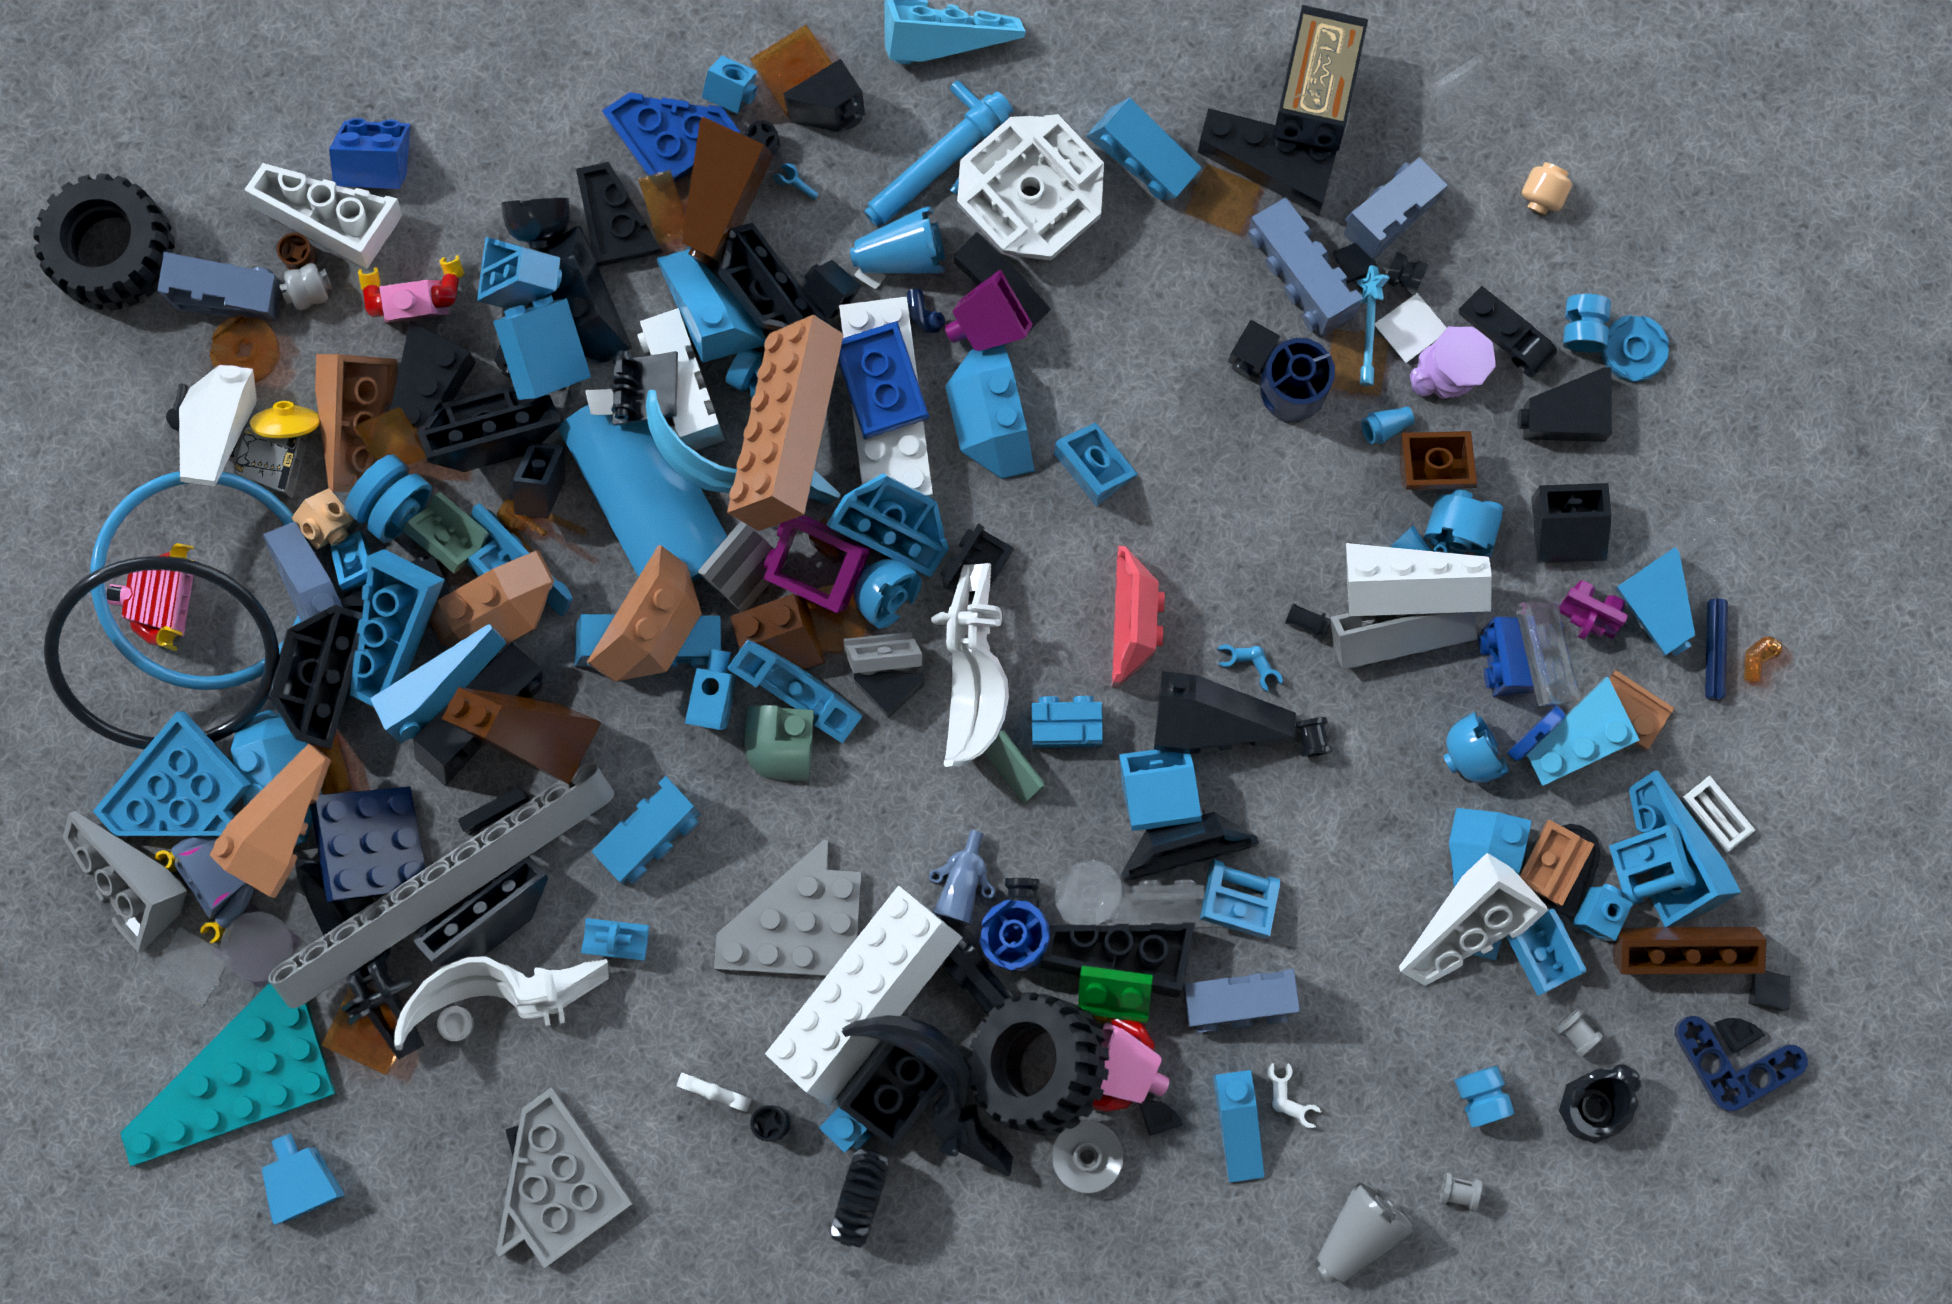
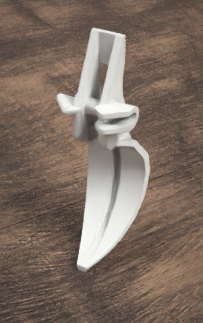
M990 563L963 565L949 612H940L931 619L932 623L936 625L947 624L946 643L947 649L952 653L953 663L949 731L944 760L945 767H961L984 753L997 738L1006 716L1009 700L1008 679L998 658L990 653V647L987 642V634H990L989 627L1000 626L1002 623L1001 609L997 606L988 605L991 582ZM975 591L973 602L968 605L969 592Z
M466 957L445 965L423 981L401 1011L395 1030L396 1050H402L408 1033L416 1024L432 1012L451 1003L477 996L490 995L505 998L516 1007L521 1018L534 1019L543 1017L545 1027L550 1026L549 1014L557 1013L560 1024L565 1023L563 1008L609 979L607 959L589 961L588 963L584 962L563 970H546L537 967L534 969L535 975L531 978H527L523 973L517 972L513 968L488 957Z

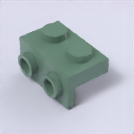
M441 492L434 494L429 507L408 520L403 529L408 536L453 573L467 565L468 558L484 547L489 536L487 530Z

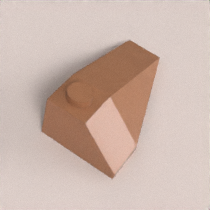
M316 354L315 391L328 487L332 492H350L358 479L373 464L375 453L371 448L376 433H383L386 422L382 421L381 418L386 403L392 404L397 381V359L343 354Z
M308 744L227 824L221 836L215 841L209 856L226 872L264 894L276 898L294 868L297 856L292 854L299 834L305 835L309 824L304 823L308 807L318 799L331 760L316 747Z

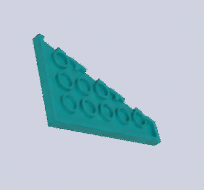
M269 982L120 1132L130 1167L336 1095L308 1002L297 1008H289Z

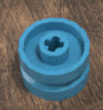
M394 454L386 455L366 470L349 492L344 510L360 524L368 523L367 529L383 543L391 542L404 533L403 529L406 522L425 509L433 487L417 473L409 475L410 468Z

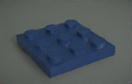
M411 786L319 795L317 801L310 804L327 903L384 896L426 869Z

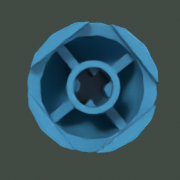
M887 558L876 561L871 565H866L854 589V601L858 611L869 623L877 628L889 627L901 617L894 613L907 599L911 604L914 603L921 589L922 579L910 566L895 559Z
M1476 711L1464 716L1452 726L1446 739L1449 753L1443 756L1453 774L1459 771L1469 781L1487 783L1509 773L1505 757L1498 760L1496 756L1499 754L1496 747L1499 745L1484 719L1481 716H1477Z

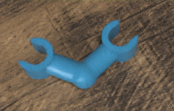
M1224 644L1217 648V651L1227 650L1232 655V659L1229 662H1220L1218 666L1228 668L1235 662L1253 661L1261 676L1259 681L1260 687L1264 691L1268 692V687L1265 684V677L1268 675H1273L1277 682L1282 685L1283 679L1281 674L1276 670H1272L1264 650L1260 646L1234 649L1231 645Z

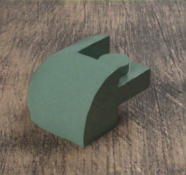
M772 705L747 707L743 743L745 757L751 768L763 777L774 780L810 782L814 710L779 708Z

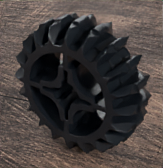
M859 1149L852 1157L831 1228L832 1240L841 1242L840 1244L860 1248L866 1243L889 1166L888 1158L880 1155L879 1152Z

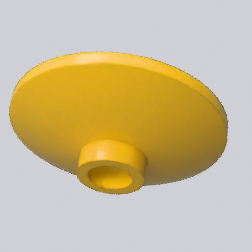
M290 401L276 402L273 404V407L255 414L250 420L251 430L260 436L268 438L298 437L314 431L320 425L317 412L306 407L295 406Z

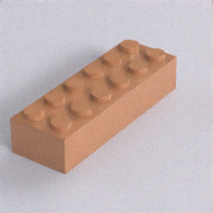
M815 315L770 333L764 343L765 352L762 365L757 374L758 382L755 395L750 404L751 412L748 425L743 434L744 442L741 455L736 463L737 472L734 485L729 493L730 502L727 510L728 514L757 531L786 522L805 513L844 336L843 333Z

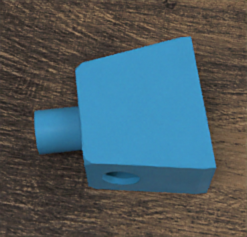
M710 649L707 669H696L685 724L717 730L728 729L737 677L736 674L728 673L731 652ZM712 679L717 680L719 683V690L716 694L712 693L709 688V683Z
M292 1133L271 1141L278 1161L263 1167L262 1174L273 1225L284 1224L345 1197L343 1190L316 1147H308L298 1151Z

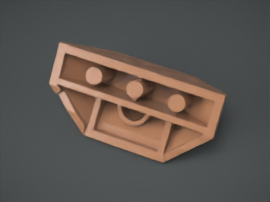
M658 545L587 663L614 682L667 672L702 614L688 565L663 546Z
M533 551L493 568L437 600L429 621L440 643L450 648L488 624L505 639L506 646L537 628L554 579L540 551Z

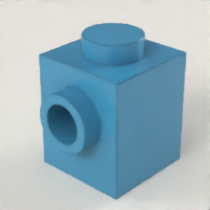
M1604 884L1603 887H1589L1572 925L1601 941H1616L1633 903L1623 898L1624 892L1612 885Z
M839 1107L819 1127L844 1153L852 1147L858 1151L872 1136L866 1127Z

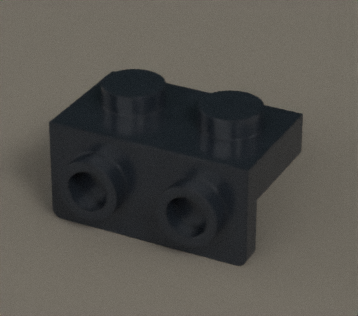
M978 523L974 531L968 529L958 545L962 550L957 558L953 559L950 557L940 574L944 577L942 580L943 588L955 594L963 565L985 563L991 564V588L1014 552V548L986 532L984 526ZM975 591L969 592L968 603L970 604L973 602Z

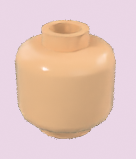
M1544 162L1543 166L1532 168L1522 189V196L1525 200L1529 201L1527 208L1545 216L1548 210H1561L1572 188V182L1567 178L1569 172Z

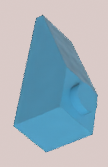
M1251 1070L1213 1075L1229 1183L1265 1178Z

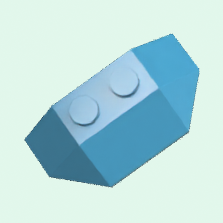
M999 345L982 351L970 350L945 385L960 452L1000 479L1035 472L1028 431L1012 365L1005 345Z
M884 473L844 495L826 524L828 527L892 559L903 562L929 577L932 576L949 549L947 539L944 537L943 524L937 502L933 498Z
M273 710L256 714L250 722L236 731L231 747L234 766L251 784L250 788L242 796L244 806L308 745V743L295 740L280 715ZM310 805L304 819V823L309 824L305 835L299 834L296 845L305 843L308 838V831L313 823Z

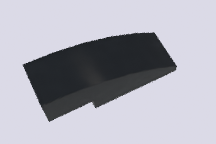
M978 232L954 254V264L978 286L996 272L1002 271L1033 324L1030 331L1050 311L1049 306L1022 275Z

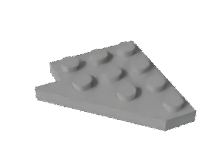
M829 840L821 841L716 934L714 969L827 976L858 937L862 872L827 870Z
M554 1087L549 1088L522 1108L496 1249L497 1256L502 1257L525 1240L545 1269L634 1204Z

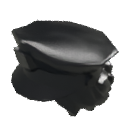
M1619 1064L1612 1070L1599 1068L1567 1083L1559 1107V1112L1567 1130L1575 1138L1579 1137L1594 1144L1619 1134L1633 1120L1635 1115L1634 1113L1638 1107L1635 1093L1641 1088V1077L1634 1068Z

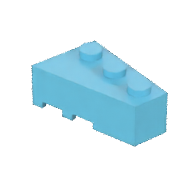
M1605 677L1526 756L1540 784L1544 786L1640 739L1609 677Z

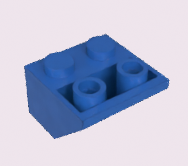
M362 118L344 121L329 148L333 182H336L337 186L400 189L407 176L410 123H400L393 119L381 122H366Z
M1494 617L1482 629L1483 634L1478 635L1481 655H1486L1488 668H1484L1486 688H1492L1493 697L1534 692L1540 687L1529 618Z

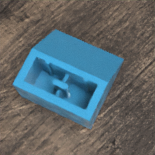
M1160 750L1119 754L1122 790L1132 831L1202 821L1191 754Z

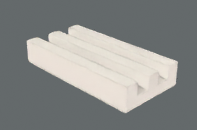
M1711 776L1705 778L1681 798L1726 853L1755 831L1753 826ZM1705 788L1711 791L1742 828L1743 831L1741 833L1735 830L1721 811L1703 792ZM1695 796H1697L1700 799V801L1705 805V807L1710 811V813L1715 817V819L1720 823V825L1731 836V841L1728 840V838L1723 834V832L1717 827V825L1712 821V819L1697 803V801L1694 799Z

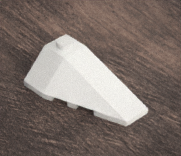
M219 365L188 390L179 408L181 482L216 486L256 405L257 397L253 369L233 365Z
M1487 853L1461 877L1399 966L1400 972L1426 986L1461 967L1465 958L1481 950L1485 954L1493 950L1492 944L1508 935L1513 939L1524 933L1548 911L1547 906L1510 866Z

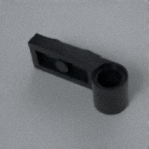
M1483 286L1459 308V314L1466 321L1511 356L1513 364L1517 368L1521 366L1524 369L1523 373L1530 378L1535 377L1557 354L1555 345L1545 335Z

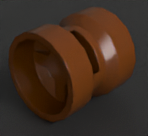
M289 233L279 240L276 251L280 260L289 270L300 269L309 263L317 264V252L305 236L299 233Z

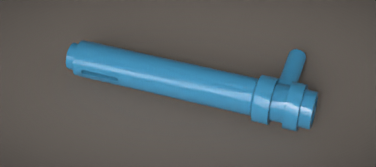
M955 81L951 85L950 91L970 109L964 114L965 119L868 202V208L864 210L866 217L875 226H878L880 223L884 225L958 161L969 148L974 147L980 140L987 138L994 132L995 127L1001 126L1009 119V115L1013 113V108L1008 100L998 91L992 95L987 94L982 100H979L960 81Z

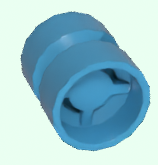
M1577 294L1566 299L1565 319L1570 323L1564 327V348L1571 351L1588 353L1601 352L1608 348L1609 328L1604 324L1610 320L1611 300L1609 298L1596 294Z
M754 348L739 352L728 370L725 380L726 384L741 392L749 390L750 396L753 398L758 382L757 374L762 365L764 354Z
M1498 1065L1454 1079L1460 1098L1468 1101L1465 1112L1471 1128L1515 1114L1509 1094L1502 1093L1501 1091L1505 1083Z

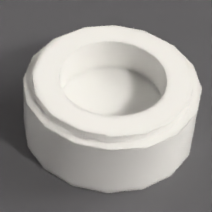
M451 1006L440 1013L437 1020V1028L443 1038L449 1041H461L471 1034L474 1028V1020L472 1014L467 1009L460 1006Z

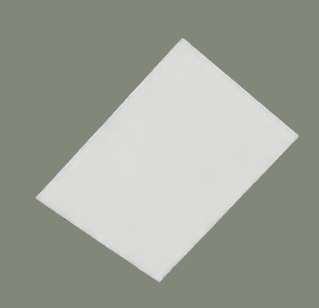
M1418 293L1411 296L1375 323L1376 328L1406 363L1435 342L1447 329Z

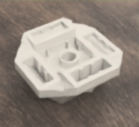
M1059 115L1010 117L960 160L958 207L1002 254L1051 261L1101 218L1104 162ZM1027 186H1034L1039 190V193L1034 196H1027L1022 192V189Z

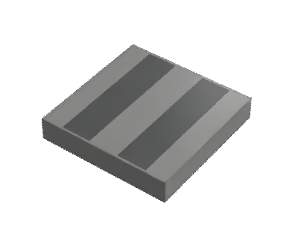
M740 521L698 570V573L739 612H743L750 608L771 583L763 579L767 570L764 568V562L768 553L774 548L754 528ZM785 560V563H784L782 569H783L784 566L788 563L786 560Z

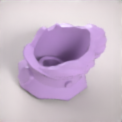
M1448 326L1436 342L1423 350L1419 355L1418 367L1410 373L1411 389L1414 393L1423 397L1435 393L1439 398L1444 399L1459 397L1468 393L1475 385H1482L1496 367L1492 341L1474 327Z

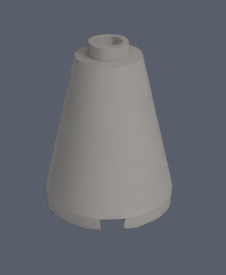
M1359 1181L1353 1187L1317 1257L1318 1262L1321 1264L1318 1270L1333 1283L1337 1279L1343 1283L1407 1238L1414 1230L1411 1228L1413 1226L1411 1222L1389 1200L1385 1202L1377 1196L1378 1191L1365 1182Z

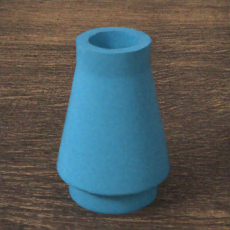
M1408 406L1399 409L1370 412L1366 418L1362 419L1361 429L1368 443L1382 445L1407 427L1413 426L1415 419L1412 410Z

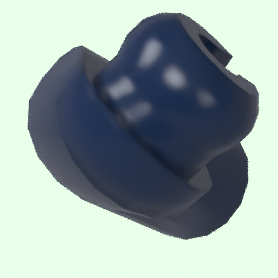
M911 289L907 291L906 295L911 322L927 333L938 332L945 324L944 315L941 312H931L925 308L923 290Z

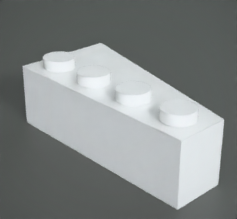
M264 163L245 188V193L252 208L366 269L402 217L397 198L389 196L383 198L371 195L369 191L356 188L352 190L337 186L336 182L307 178L305 174Z
M1346 543L1349 616L1491 611L1492 576L1489 557Z

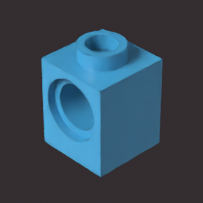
M721 55L707 71L702 98L738 114L746 103L751 104L755 99L758 91V86L754 84L757 71Z

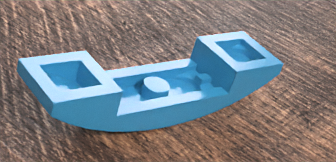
M750 640L745 642L728 666V670L756 688L760 685L795 709L814 710V725L842 744L862 718V714L820 680L784 657Z

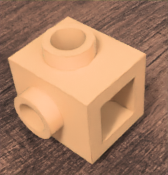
M330 488L305 499L291 518L297 523L303 535L312 543L316 550L329 543L331 546H336L348 536L346 530L355 520L344 510L345 506Z

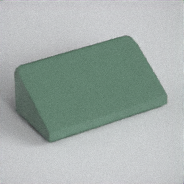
M1001 730L984 754L1019 799L1026 803L1044 789V782L1007 734Z

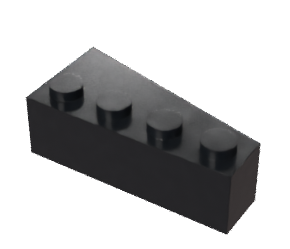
M1208 108L1197 153L1235 173H1241L1252 179V182L1281 194V197H1286L1292 203L1296 202L1319 216L1331 176L1336 150L1272 137L1275 127L1273 124Z
M1183 922L1182 924L1150 923V925L1115 924L1096 926V924L1049 925L1050 940L1043 954L1040 968L1080 976L1082 966L1153 975L1151 993L1178 998L1183 987L1195 922Z

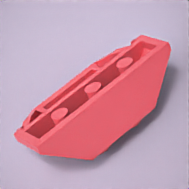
M1118 546L1112 669V687L1119 688L1155 655L1156 646H1163V626L1157 625L1158 612H1164L1165 592H1158L1159 581L1126 546Z

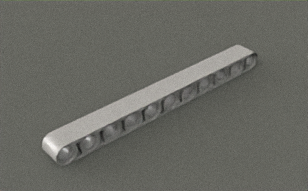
M588 763L579 767L570 784L559 780L279 964L270 973L268 981L289 1008L302 1006L605 806L615 794L613 788L596 763Z

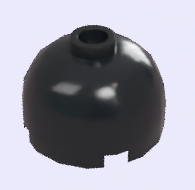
M541 198L522 202L520 200L501 202L506 229L516 240L529 242V249L550 247L549 241L559 238L568 228L570 222L569 198Z

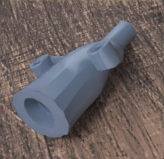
M970 830L965 850L951 855L947 864L930 872L929 880L933 884H940L943 876L949 874L938 902L932 911L936 916L960 924L972 925V914L978 882L982 887L981 896L983 898L992 899L994 897L995 889L991 886L985 874L987 872L986 865L978 855L983 833ZM933 875H939V879L934 880ZM985 890H990L991 894L986 895Z

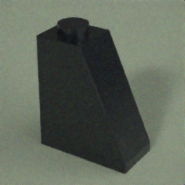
M1612 367L1601 368L1529 398L1523 409L1518 411V429H1523V439L1605 442L1612 434Z

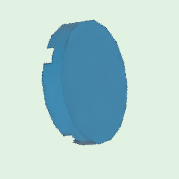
M1623 316L1614 321L1609 327L1608 348L1601 351L1602 361L1606 367H1612V374L1619 379L1629 382L1646 381L1657 375L1667 362L1669 355L1668 336L1663 328L1649 317Z

